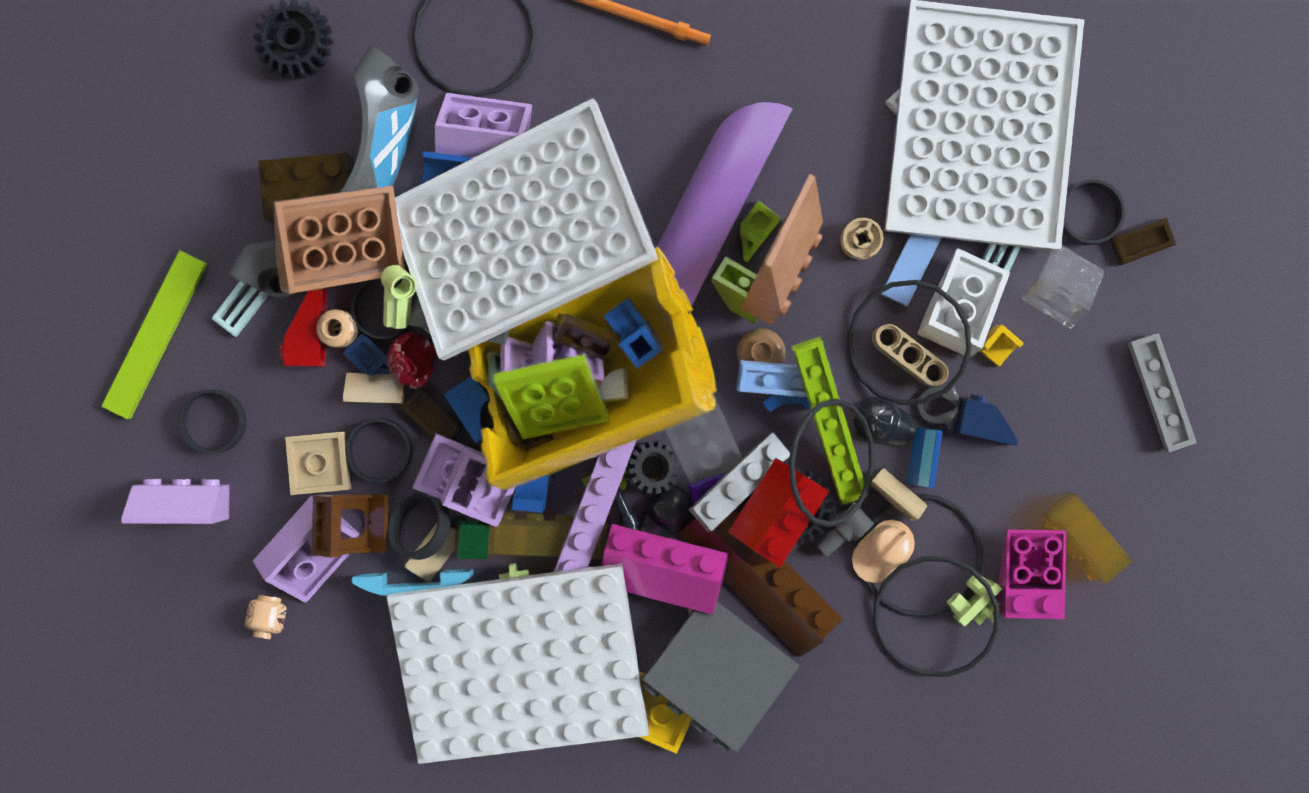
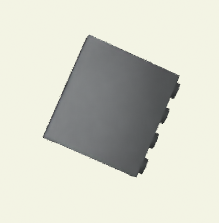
M717 602L714 615L693 610L645 676L642 674L640 678L646 682L643 688L655 698L661 694L669 700L666 706L679 716L684 712L691 717L692 720L689 724L702 734L706 730L713 734L715 738L712 742L725 752L729 748L738 752L800 665Z

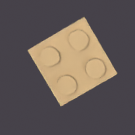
M346 431L285 437L290 495L351 489L349 465L346 459Z

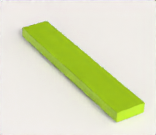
M179 250L101 407L126 419L132 418L208 266L207 263Z
M816 337L791 346L810 410L820 402L839 399L822 339ZM835 404L821 408L813 416L835 491L842 506L858 500L865 482L842 406Z

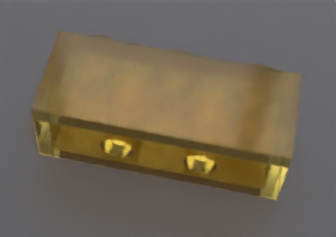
M1067 492L1042 513L1043 517L1047 520L1044 525L1048 530H1066V552L1073 559L1079 558L1084 564L1083 572L1093 582L1097 580L1107 584L1133 562L1077 494Z

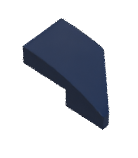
M363 332L342 352L362 373H367V375H391L386 361L387 355Z

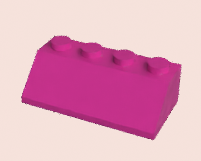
M612 524L604 551L602 566L622 563L627 593L714 615L728 555L720 551Z

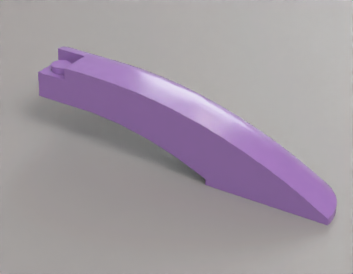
M762 102L740 108L728 116L716 130L656 247H659L675 272L674 277L680 290L684 289L691 306L793 108L778 103Z

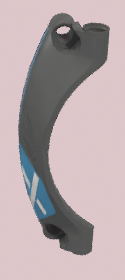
M369 45L353 71L362 107V136L357 160L341 192L394 186L408 149L416 114L419 88L415 80L402 70L398 64L393 62L390 57ZM409 82L410 88L406 93H397V87L400 83ZM275 240L246 245L229 271V274L250 287L253 286L270 296L279 299H289L297 294H289L284 291L278 293L275 289V284L279 280Z

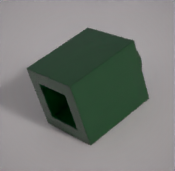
M466 514L465 516L456 517L454 551L458 559H487L490 524Z

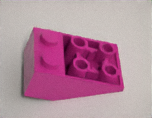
M1006 529L998 586L1002 589L998 593L997 600L1000 604L999 614L1005 618L1065 619L1066 530Z

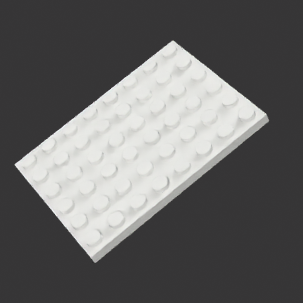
M910 0L884 231L1051 251L1061 250L1084 19Z
M593 98L395 197L402 250L410 274L416 281V292L438 357L442 360L453 357L658 260L598 104Z
M622 563L388 595L387 601L418 764L649 735Z

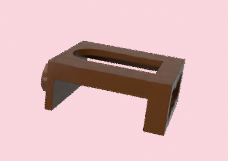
M370 493L313 495L312 556L332 558L341 557V554L387 553L388 495ZM342 509H359L363 513L365 527L358 537L341 539Z

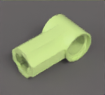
M398 265L388 266L381 275V283L384 286L383 324L386 327L395 329L406 328L411 317L412 295L416 290V281L402 267ZM403 278L402 282L394 287L396 281Z

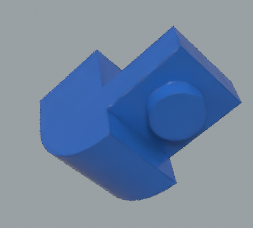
M627 298L604 315L613 330L621 334L622 341L619 345L636 368H639L663 350V344L655 329L648 320H645L630 298Z

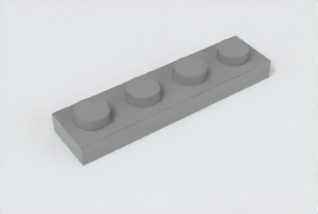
M1159 333L1128 342L1165 452L1170 453L1196 444L1197 442Z
M773 432L767 434L709 489L689 511L707 532L712 531L755 490L775 457L784 462L790 456V452Z

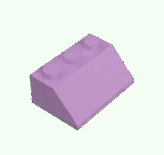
M446 93L435 124V153L475 158L529 130L532 104Z
M143 479V484L133 485L122 515V523L213 524L228 520L229 485L220 484V479H201V484H191V479H172V484H161V479Z
M313 496L309 497L253 560V563L266 582L305 603L349 555L341 554V557L332 558L312 556ZM341 517V539L358 537L360 533Z

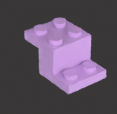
M546 321L533 344L507 337L506 345H501V372L584 355L598 388L604 382L603 360L554 342L555 323Z
M437 433L412 486L413 489L440 499L443 506L495 527H498L515 489L503 490L491 486L485 475V470L488 468L486 457L482 452Z

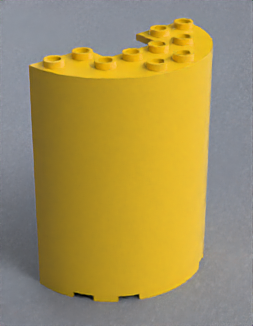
M659 247L654 248L658 260L510 329L508 333L509 338L533 344L546 321L555 323L559 313H567L615 332L604 315L627 298H630L645 320H648L655 329L663 344V350L639 368H636L620 345L608 362L603 361L604 378L620 368L627 369L628 399L604 402L609 412V422L552 433L553 440L530 449L513 445L500 397L488 383L487 353L489 350L501 352V344L485 341L467 349L472 364L469 367L470 374L476 382L481 383L488 390L490 397L488 409L493 417L494 428H492V431L488 428L482 429L483 442L481 443V448L486 457L488 468L485 470V475L491 486L503 490L515 488L698 417L714 409L716 401L712 393L716 392L715 379L700 327L697 328L693 316L688 313L693 308L684 289L680 290L674 277L675 272Z

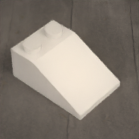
M957 248L938 287L959 303L970 325L972 347L970 357H972L984 345L1010 272ZM935 291L917 334L964 355L966 351L964 325L955 307Z

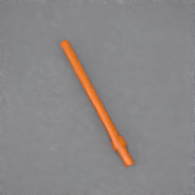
M572 0L673 34L674 38L682 41L688 39L706 46L710 42L711 34L690 28V24L681 21L675 23L610 0Z

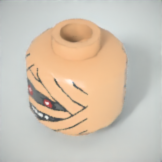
M338 309L328 310L321 315L317 322V335L327 346L336 348L347 347L357 337L358 327L356 321L346 311Z
M258 595L257 599L249 602L245 627L254 631L253 637L271 639V634L282 632L287 608L284 604H281L280 598Z

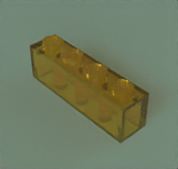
M505 511L498 527L490 525L488 554L559 557L572 524L573 515L555 514V519H543V513H526V518L514 517L515 512ZM605 521L591 559H603L607 543V521Z

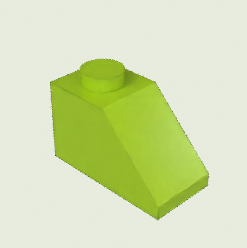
M725 256L711 281L728 309L754 324L757 317L740 308L757 275Z

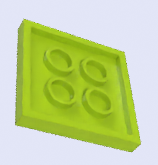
M584 355L494 374V384L522 439L609 422V412Z

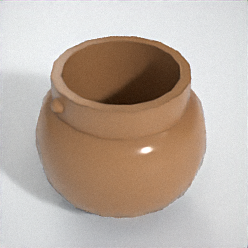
M756 328L748 331L741 337L737 345L736 356L739 363L740 360L783 364L786 349L783 340L777 333L766 328Z

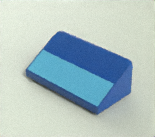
M916 428L911 451L908 484L931 489L935 487L942 439L941 430Z

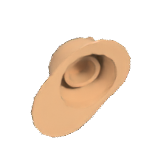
M896 520L883 521L875 526L854 549L852 563L857 575L867 582L878 583L882 582L900 564L906 563L912 555L915 545L913 534L908 526Z

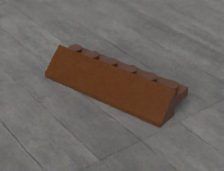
M735 509L709 532L705 530L694 516L677 534L688 544L727 553L728 561L723 581L799 657L823 643V639L843 620L786 561L779 567L728 533V530L739 515Z

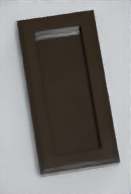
M1167 217L1109 239L1119 266L1177 245Z
M423 387L418 388L400 406L432 440L436 433L451 439L462 428Z

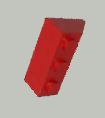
M775 457L728 530V533L779 567H781L810 522L799 510L791 491L789 465ZM795 470L796 488L802 503L814 516L829 491Z

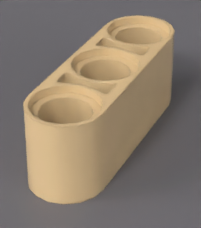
M886 324L874 330L871 339L874 347L925 386H939L947 380L949 371L944 362L897 326ZM883 330H888L893 335V342L889 346L882 344L880 341V334ZM907 347L912 348L916 353V359L912 364L907 363L903 358V352ZM930 365L937 367L939 371V377L934 382L929 380L926 375Z

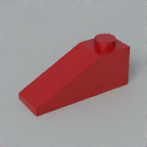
M327 287L308 290L284 336V343L280 345V358L284 360V366L326 367V344L318 337L316 327L321 315L327 312Z

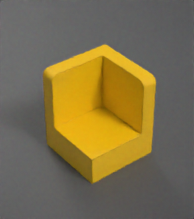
M1001 324L994 326L988 332L984 345L979 352L999 367L1014 349L1020 348L1024 343Z

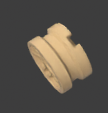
M857 218L846 225L841 232V248L851 259L858 261L867 260L882 247L883 231L879 224L872 219ZM859 234L865 235L866 243L858 245L859 241L856 236Z

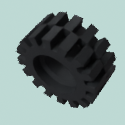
M660 441L637 444L638 446L633 448L626 466L627 474H624L625 479L630 480L629 485L632 488L635 487L637 492L645 494H658L669 490V486L676 483L675 476H679L680 471H676L677 466H680V462L674 458L677 456L676 452H671V447L663 445V442ZM649 456L657 458L661 463V473L655 479L647 478L642 472V463Z

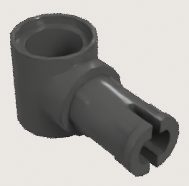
M851 502L839 512L835 519L843 517L855 503ZM859 508L846 522L835 525L816 545L828 557L846 540H858L874 523Z

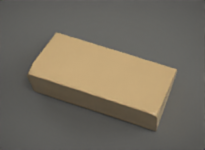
M346 373L343 402L404 403L405 385L398 383L392 375Z
M884 468L871 481V487L911 521L918 520L927 508L925 502Z
M437 523L426 536V538L423 540V542L420 544V546L417 548V550L424 547L430 541V539L435 533ZM450 525L448 537L438 552L422 560L410 558L404 567L430 583L454 551L455 528Z

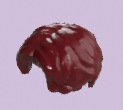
M407 332L392 341L386 361L391 375L398 383L409 385L412 389H418L429 381L434 371L432 363L437 352L434 346L422 334Z

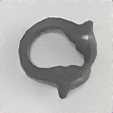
M955 386L948 393L942 395L949 402L954 403V410H950L937 417H932L924 411L923 404H917L918 412L925 421L933 424H945L948 429L952 428V424L959 415L958 406L960 403ZM929 387L922 392L919 399L926 398L928 395L936 393L945 387Z

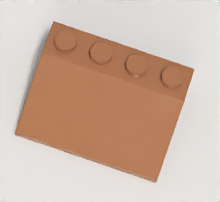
M809 174L740 308L771 325L778 315L784 317L791 304L787 297L789 293L794 295L802 279L797 276L800 271H806L812 259V256L808 255L810 249L816 250L823 236L818 233L823 224L815 176Z
M392 185L273 202L276 264L281 291L291 294L379 279L384 269L392 265H398L405 270L394 188Z

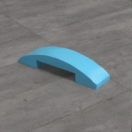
M473 569L443 570L440 573L441 582L387 584V573H365L353 576L352 583L369 592L388 596L393 593L460 585L473 575Z

